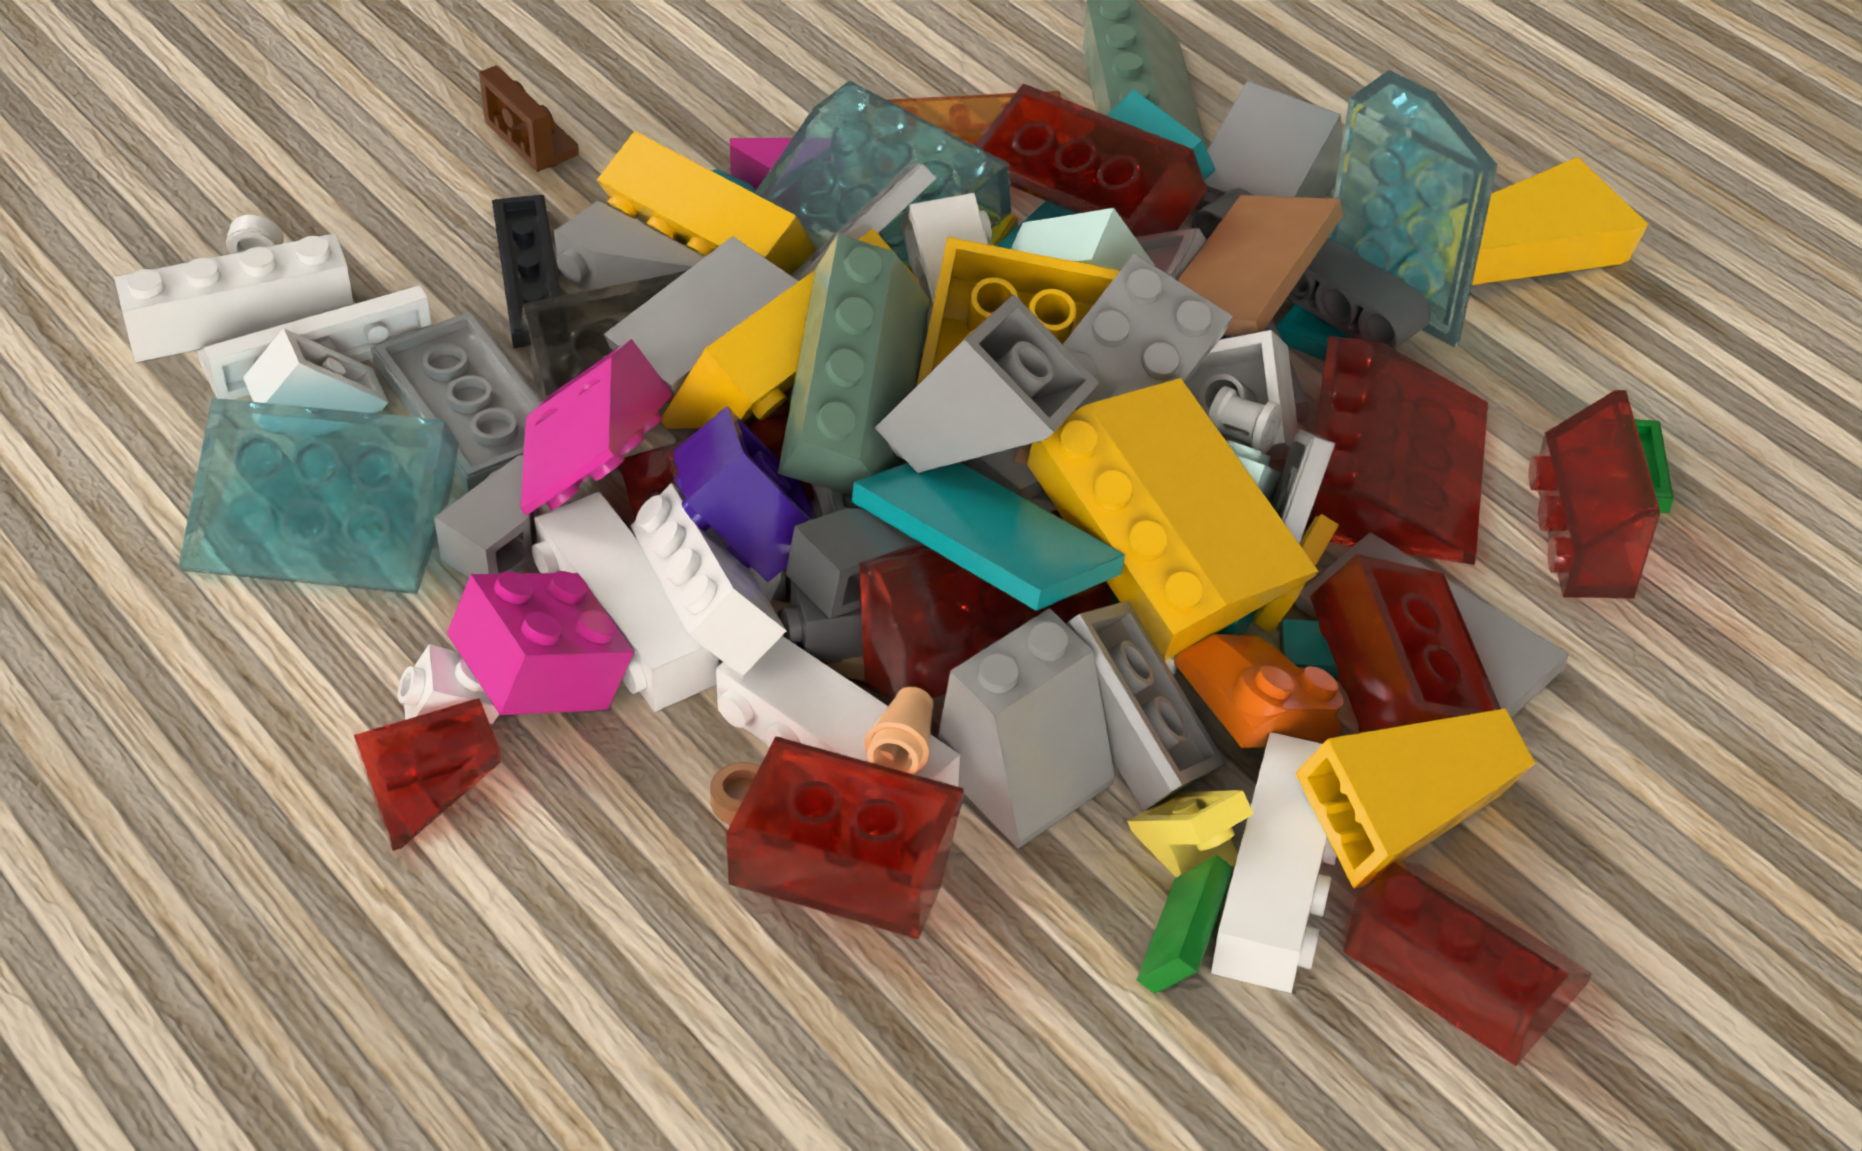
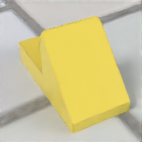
M1243 790L1177 792L1131 818L1127 823L1138 839L1175 877H1178L1216 854L1234 867L1238 853L1231 840L1235 835L1232 826L1253 815V811Z

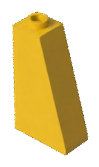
M1576 157L1443 214L1426 252L1460 287L1624 264L1632 257L1649 224L1579 157Z
M1505 708L1328 738L1295 774L1354 889L1364 887L1500 797L1536 762Z

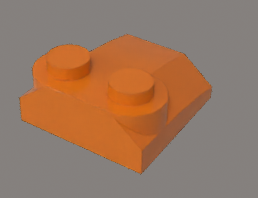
M1213 634L1179 652L1174 660L1177 668L1241 748H1266L1270 732L1323 744L1328 738L1337 737L1342 730L1336 716L1343 706V697L1338 690L1337 681L1321 668L1315 666L1297 667L1279 650L1257 635Z

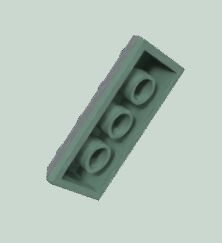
M1087 0L1083 51L1098 121L1100 122L1134 89L1199 137L1207 149L1179 38L1138 0Z
M837 234L815 269L778 474L852 496L855 481L903 465L904 459L898 457L891 450L888 442L875 427L916 387L930 298L895 252Z

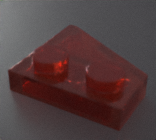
M480 698L354 735L356 750L392 851L403 848L500 764V749Z

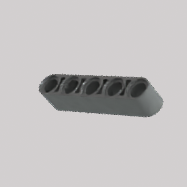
M1240 188L1228 191L1193 215L1191 220L1192 229L1199 228L1207 240L1240 195H1255ZM1329 238L1287 296L1288 300L1379 353H1390L1425 328L1431 320L1429 303L1421 292Z

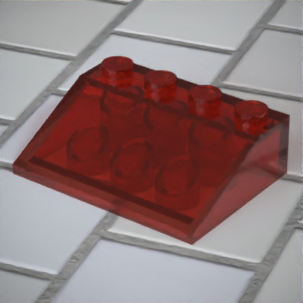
M1329 336L1313 433L1335 443L1304 532L1316 516L1319 517L1323 514L1339 524L1330 543L1354 546L1371 532L1407 555L1474 565L1477 553L1488 402L1386 344L1365 341L1359 338Z

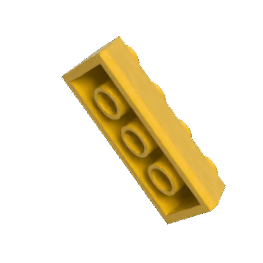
M636 131L632 133L597 179L610 198L606 203L608 206L633 219L636 218L646 223V226L673 240L679 241L705 257L734 236L781 270L791 275L817 251L796 215Z

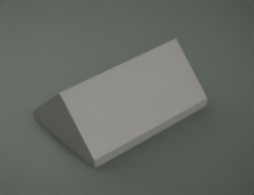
M1129 601L1078 614L1066 623L1094 651L1112 760L1143 812L1226 765L1225 760Z

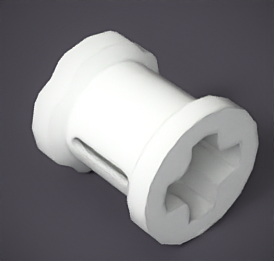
M1224 386L1216 394L1208 416L1222 436L1226 435L1250 443L1253 449L1265 454L1273 445L1280 428L1282 407L1278 403L1271 401L1266 405H1262L1238 397L1235 389Z

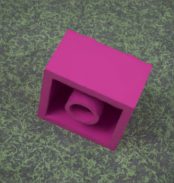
M507 571L500 574H471L447 631V635L500 715L608 710L634 654L632 647L579 573L567 571L555 573H515Z

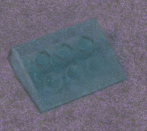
M1388 70L1349 98L1333 199H1341L1343 217L1328 238L1421 292L1431 309V320L1422 330L1454 347L1460 342L1498 164L1435 92Z
M850 80L812 109L754 193L796 215L816 250L829 240L910 162L924 164L936 177L910 204L975 193L979 211H986L991 229L1011 213L1008 163ZM908 205L878 234L912 272L900 226L909 207Z
M212 398L178 568L181 571L418 594L437 538L434 517L443 511L450 499L459 443L445 420Z

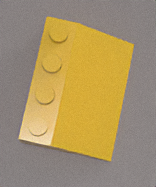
M874 228L858 239L859 241L893 251ZM815 270L704 349L662 415L663 420L661 423L667 429L701 428L727 405L743 422L753 414L761 421L786 400L787 397L783 392L795 383Z
M947 237L917 385L1013 294L1063 345L1121 270Z
M1181 378L1086 404L1073 411L1046 440L1031 444L1027 466L1063 519L1125 554L1122 574L1106 582L1120 603L1129 601L1164 661L1307 582L1318 573L1310 558Z

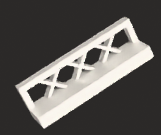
M420 285L203 347V349L197 351L199 362L218 402L223 403L250 395L243 377L283 328L353 360L362 362L372 359L371 347L431 326L428 297Z

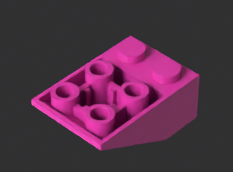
M632 339L546 397L526 416L520 506L525 515H528L544 503L551 510H554L573 497L580 490L579 485L591 476L597 481L607 475L624 461L623 455L644 440L643 435L663 420V416L658 410L673 396V393Z

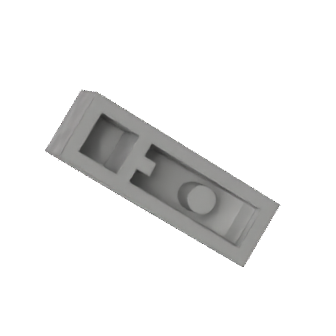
M599 200L554 231L558 273L569 281L575 282L597 295L647 302L705 258V256Z

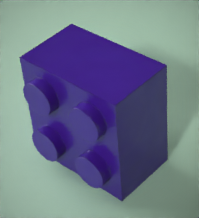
M727 405L673 451L679 474L675 477V482L685 496V500L681 505L689 518L703 531H707L712 527L725 540L723 545L729 553L749 569L752 567L768 583L787 567L795 526L815 519L817 516L806 486L800 480L778 474L780 459Z

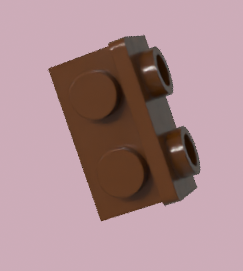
M497 65L479 72L485 123L536 172L555 167L559 163L579 155L578 143L554 122L553 116L546 106L539 105L526 93L519 81H513Z

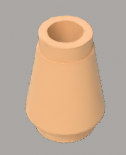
M917 687L901 689L865 737L864 745L867 760L872 769L885 778L893 780L907 779L914 775L915 772L921 770L928 761L933 700L924 690Z

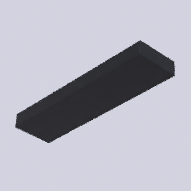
M544 195L492 200L513 349L567 343V327Z

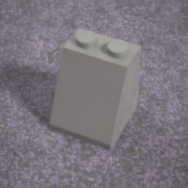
M1247 81L1207 150L1216 170L1193 191L1195 204L1200 209L1235 188L1246 190L1255 196L1325 198L1346 170L1341 114Z
M1013 294L968 335L875 429L888 442L891 450L898 457L906 460L919 473L1046 440L1099 385V382Z
M1050 608L950 671L937 739L960 754V790L1017 849L1113 784L1115 774L1094 651Z

